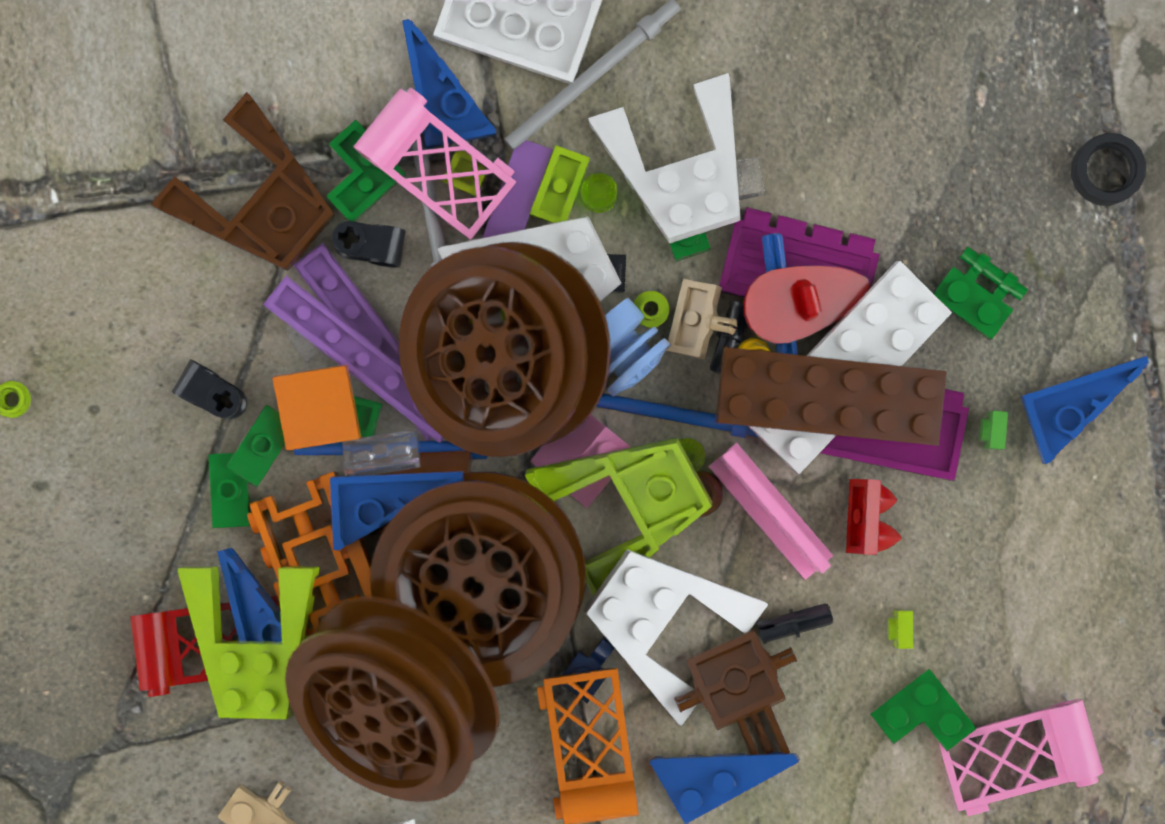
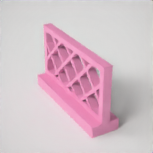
M737 442L708 466L804 580L814 572L824 573L831 567L828 560L833 557V554Z

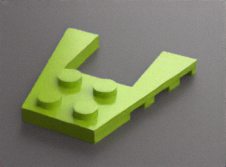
M678 438L526 470L525 477L529 484L540 489L553 501L561 499L610 475L642 533L641 535L585 561L586 584L593 596L627 549L651 557L673 535H678L712 507V500Z
M185 566L178 568L180 582L219 718L287 720L293 717L294 713L286 691V668L292 653L308 637V635H305L308 614L312 613L315 596L312 595L315 577L319 576V566H285L278 568L282 642L222 641L218 566Z

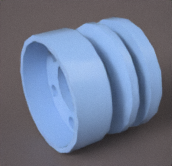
M629 298L623 300L605 315L611 344L608 377L613 373L618 377L607 389L613 397L640 382L659 364L664 352L671 346L665 338L652 348L647 344L658 332L655 327L648 329L641 335L635 331L643 320L644 314Z

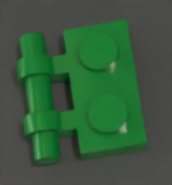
M967 246L959 258L969 264L970 268L963 274L953 266L933 294L953 315L988 340H992L1014 310L1002 301L1003 298L1009 293L1020 301L1028 291V288L1017 281L1018 277L1010 271L1005 273L991 263V258L983 252L979 254ZM980 273L998 285L992 294L975 282Z

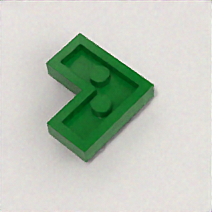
M356 119L329 143V146L353 172L326 195L344 217L352 222L360 219L398 184L353 148L366 131ZM397 164L394 170L405 178L407 176L406 173Z
M930 669L870 714L893 745L924 723L945 751L948 752L977 729Z

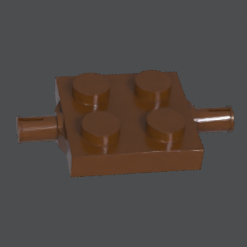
M755 630L687 659V665L694 678L695 690L677 698L675 697V702L680 713L701 703L702 707L709 712L716 730H720L786 701L778 682L777 670L797 662L796 656L793 654L791 647L770 656L761 646Z

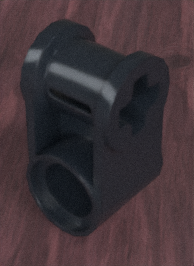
M345 221L334 229L332 242L337 253L343 258L364 261L378 266L399 268L406 230L389 225H371ZM349 232H353L359 243H352L351 248L347 249L341 238H347Z
M191 359L172 390L175 395L185 401L203 408L220 418L236 419L245 412L247 407V397L240 388ZM223 395L230 396V401L234 403L231 409L224 408L225 404L221 401Z

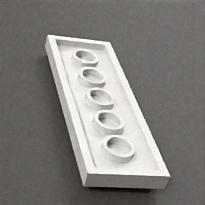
M896 261L807 356L902 366L952 312L901 261ZM748 426L796 474H800L836 436Z

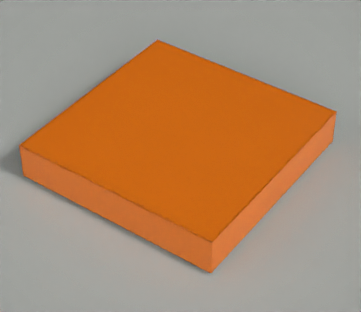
M348 364L276 375L272 378L286 451L361 438Z

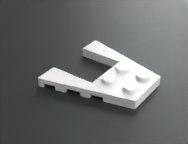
M729 73L693 84L694 92L715 150L648 172L645 171L623 107L588 118L592 131H595L609 156L616 162L624 174L626 181L642 200L644 207L669 244L740 221Z
M589 216L438 248L443 259L465 249L485 247L501 242L530 243L551 250L572 264L591 285L599 302L621 284ZM525 337L528 343V349L530 350V341L527 337Z
M627 549L583 611L669 712L672 718L682 726L696 706L680 713L674 698L695 689L651 659L646 653L689 594L745 634L751 630L768 604L761 599L751 597L732 588L719 585Z

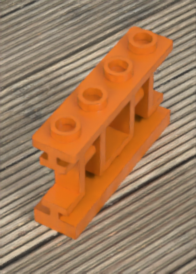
M335 471L306 482L313 500L280 512L275 497L269 496L260 501L250 503L252 512L247 513L254 534L260 533L265 547L260 548L264 563L268 569L274 568L278 582L274 583V589L279 601L278 568L301 566L294 548L327 536L339 570L316 578L313 588L319 586L327 607L308 614L313 626L310 629L308 623L306 625L305 635H308V637L316 634L321 622L320 617L325 616L336 605L346 600L360 597L358 594L340 601L333 580L351 574L346 559H351L364 596L372 597L370 584L372 562L363 538L343 549L333 550L332 525L314 531L307 514L308 510L325 504L320 492L321 489H324L331 507L330 477H339L338 472ZM269 510L273 523L293 517L300 537L282 543L287 557L285 559L282 557L265 511Z

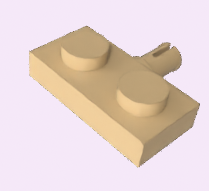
M683 279L668 339L671 346L666 351L705 360L709 340L714 331L731 335L735 333L736 329L730 326L737 327L736 319L717 316V307L722 290L720 286Z
M278 781L269 797L266 798L254 794L241 784L217 818L226 824H297L288 818L282 808H280L292 789L287 785L280 796H278L286 784Z

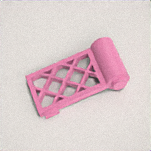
M411 87L407 92L398 89L353 148L462 235L471 240L516 183L511 178L515 171L499 158L494 163L431 114L424 107L427 100ZM429 123L442 133L444 148L422 150L420 135ZM447 137L458 146L448 147ZM417 140L418 151L407 152ZM465 151L472 158L473 171L451 174L449 152ZM445 153L447 174L425 177L423 155ZM418 156L421 177L405 179L394 168L402 157ZM477 161L488 170L478 171ZM494 174L505 183L497 195L481 197L478 175ZM474 176L476 198L455 200L452 178ZM448 179L450 201L434 202L427 195L426 181ZM422 182V191L412 183ZM491 201L484 212H482L481 202ZM477 202L479 218L468 229L457 220L455 204ZM451 205L452 215L440 206Z
M1083 699L1064 701L1045 709L976 727L977 729L963 739L964 742L975 747L965 766L951 759L949 751L946 752L939 743L958 812L966 810L967 816L989 811L988 803L1067 782H1075L1077 787L1089 786L1099 782L1097 776L1104 773ZM1041 719L1045 734L1038 746L1019 737L1026 723ZM1018 725L1014 733L1006 729ZM998 730L1011 737L1001 756L982 746L989 733ZM982 735L978 743L969 739ZM1016 740L1034 750L1025 769L1006 760ZM1046 742H1048L1051 754L1042 750ZM979 751L998 760L988 779L970 770ZM1039 754L1054 762L1057 776L1040 779L1029 773ZM1003 764L1021 773L1015 787L1004 789L993 783ZM953 766L962 770L958 779L956 778ZM966 774L985 783L978 797L967 800L962 799L959 786ZM1026 777L1034 780V782L1023 784ZM990 787L998 790L997 792L986 794Z

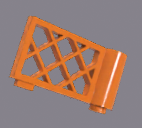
M613 667L543 678L544 686H537L540 710L547 709L560 791V797H553L556 820L563 819L564 824H584L638 816L639 811L618 668ZM611 677L613 692L605 703H602L587 692L595 679ZM587 681L583 688L575 682ZM569 684L579 693L566 709L554 700L552 686ZM583 695L600 707L589 724H586L571 713ZM614 699L616 712L608 707ZM555 708L563 713L558 721ZM604 712H607L618 721L619 728L610 740L593 729V726ZM567 717L584 728V731L573 745L559 737L558 729ZM588 733L605 744V747L594 761L577 750ZM619 736L622 750L614 744ZM561 745L569 750L564 757H562ZM611 748L623 757L625 771L608 773L598 764ZM572 754L590 766L581 778L566 780L564 765ZM594 769L601 774L590 776Z

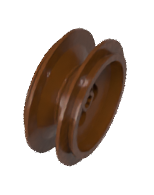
M501 242L453 253L437 262L421 277L411 292L403 311L399 331V358L403 378L414 404L437 433L455 446L468 452L489 457H508L553 443L566 437L585 422L595 409L605 389L610 369L611 344L607 320L599 299L591 285L572 264L553 251L538 245L524 242ZM501 308L504 310L506 315L505 322L501 318ZM469 317L473 322V330L469 326ZM525 337H527L530 341V350L528 349V343ZM461 353L464 355L465 365L462 362ZM517 373L522 378V386L517 381ZM485 381L489 385L490 393L486 391Z
M487 471L463 473L464 481L448 483L424 492L405 505L393 517L379 539L374 553L370 577L371 596L406 604L437 620L469 648L484 668L492 686L499 687L521 680L537 671L555 655L564 643L582 606L586 586V564L581 542L574 526L559 505L547 494L528 482L510 475ZM462 538L471 540L476 546V553H464L459 547V540ZM506 551L512 557L513 564L511 566L500 565L495 559V552ZM438 563L445 566L448 571V578L439 579L432 572V564ZM504 589H516L521 595V601L518 603L508 601L504 597ZM444 600L451 601L457 608V614L447 615L444 613L440 602ZM486 613L491 616L493 626H481L476 619V614Z
M359 597L336 605L321 620L316 634L305 639L295 649L287 664L285 683L288 700L296 720L313 746L342 774L370 790L391 798L410 802H430L449 796L462 785L469 774L472 762L480 758L488 750L498 732L499 707L496 694L489 677L474 654L456 635L437 620L397 601L378 597Z

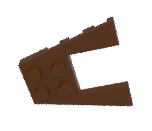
M246 92L223 121L277 166L230 222L175 176L154 199L151 205L174 218L288 271L335 217V214L257 103Z

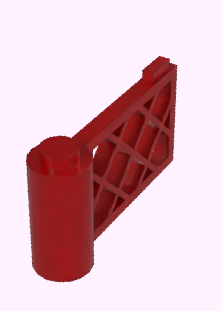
M270 596L280 609L278 597ZM230 602L220 603L221 611L229 610L232 612ZM188 608L130 616L139 690H147L148 697L171 694V686L208 681L205 668L200 674L184 676L182 660L192 649L201 656L200 649L194 645L197 642L196 636L190 642L178 633L176 617L189 616ZM236 627L229 636L222 633V639L233 641L232 638L237 633ZM180 641L187 645V648L183 651L182 654L180 649Z

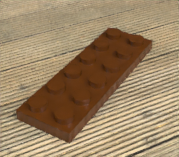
M723 347L715 422L939 446L947 371Z

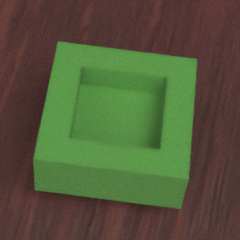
M990 411L987 412L986 419H981L979 440L984 441V449H1005L1008 412Z

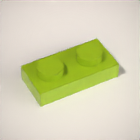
M555 145L530 216L551 224L568 220L590 162V157Z

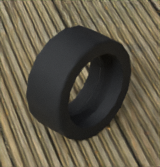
M1104 133L1091 138L1077 150L1071 163V178L1075 189L1085 200L1096 205L1112 206L1127 200L1140 189L1146 177V160L1141 148L1132 139L1118 133ZM1113 148L1120 151L1127 158L1130 174L1126 183L1120 189L1103 191L1095 187L1089 180L1087 163L1091 155L1097 150Z

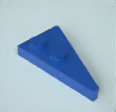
M410 19L402 20L415 91L427 100L424 107L465 141L496 136L495 127L488 121L453 72L429 44L420 29ZM429 123L423 131L426 148L444 146L442 133ZM447 137L448 145L455 144Z
M1147 356L1020 396L1042 464L1050 463L1055 459V456L1071 440H1074L1090 421H1093L1129 383H1132L1142 373V370L1149 363Z
M463 471L330 477L333 550L343 549L389 523L405 505L424 492L448 483L464 481Z
M233 548L217 551L239 641L282 642L281 612L279 607Z
M769 752V754L753 755L733 753L714 754L713 756L688 755L687 757L669 758L655 756L649 762L683 822L687 824L799 763L800 759L796 753Z

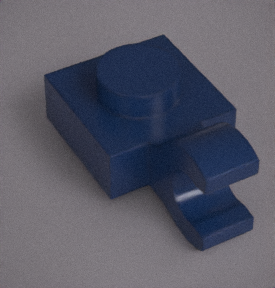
M604 636L589 657L582 651H579L562 675L604 669L602 664L615 648ZM606 678L595 679L587 692L594 695ZM587 681L575 683L583 688ZM561 684L574 695H578L579 692L569 684ZM584 695L581 698V700L587 704L590 701Z

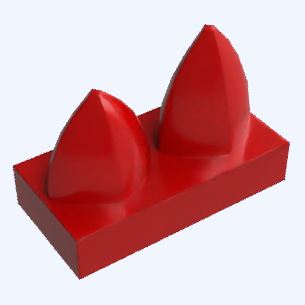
M849 479L846 553L877 555V552L891 548L902 539V536L892 526L879 521V514L888 511L897 502L895 495L881 484V480Z

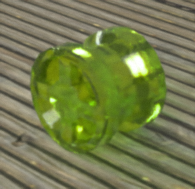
M595 173L584 180L581 186V199L584 206L591 212H607L613 208L617 201V185L609 175Z

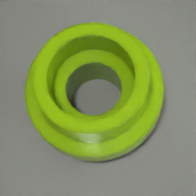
M646 291L635 299V306L644 314V318L640 323L641 326L656 328L662 325L668 318L669 304L661 293ZM649 302L655 303L658 307V312L654 316H649L644 312V306Z
M16 381L2 383L0 385V414L8 418H17L24 415L31 405V394L28 388ZM11 393H16L19 401L17 405L11 407L7 402L8 396Z

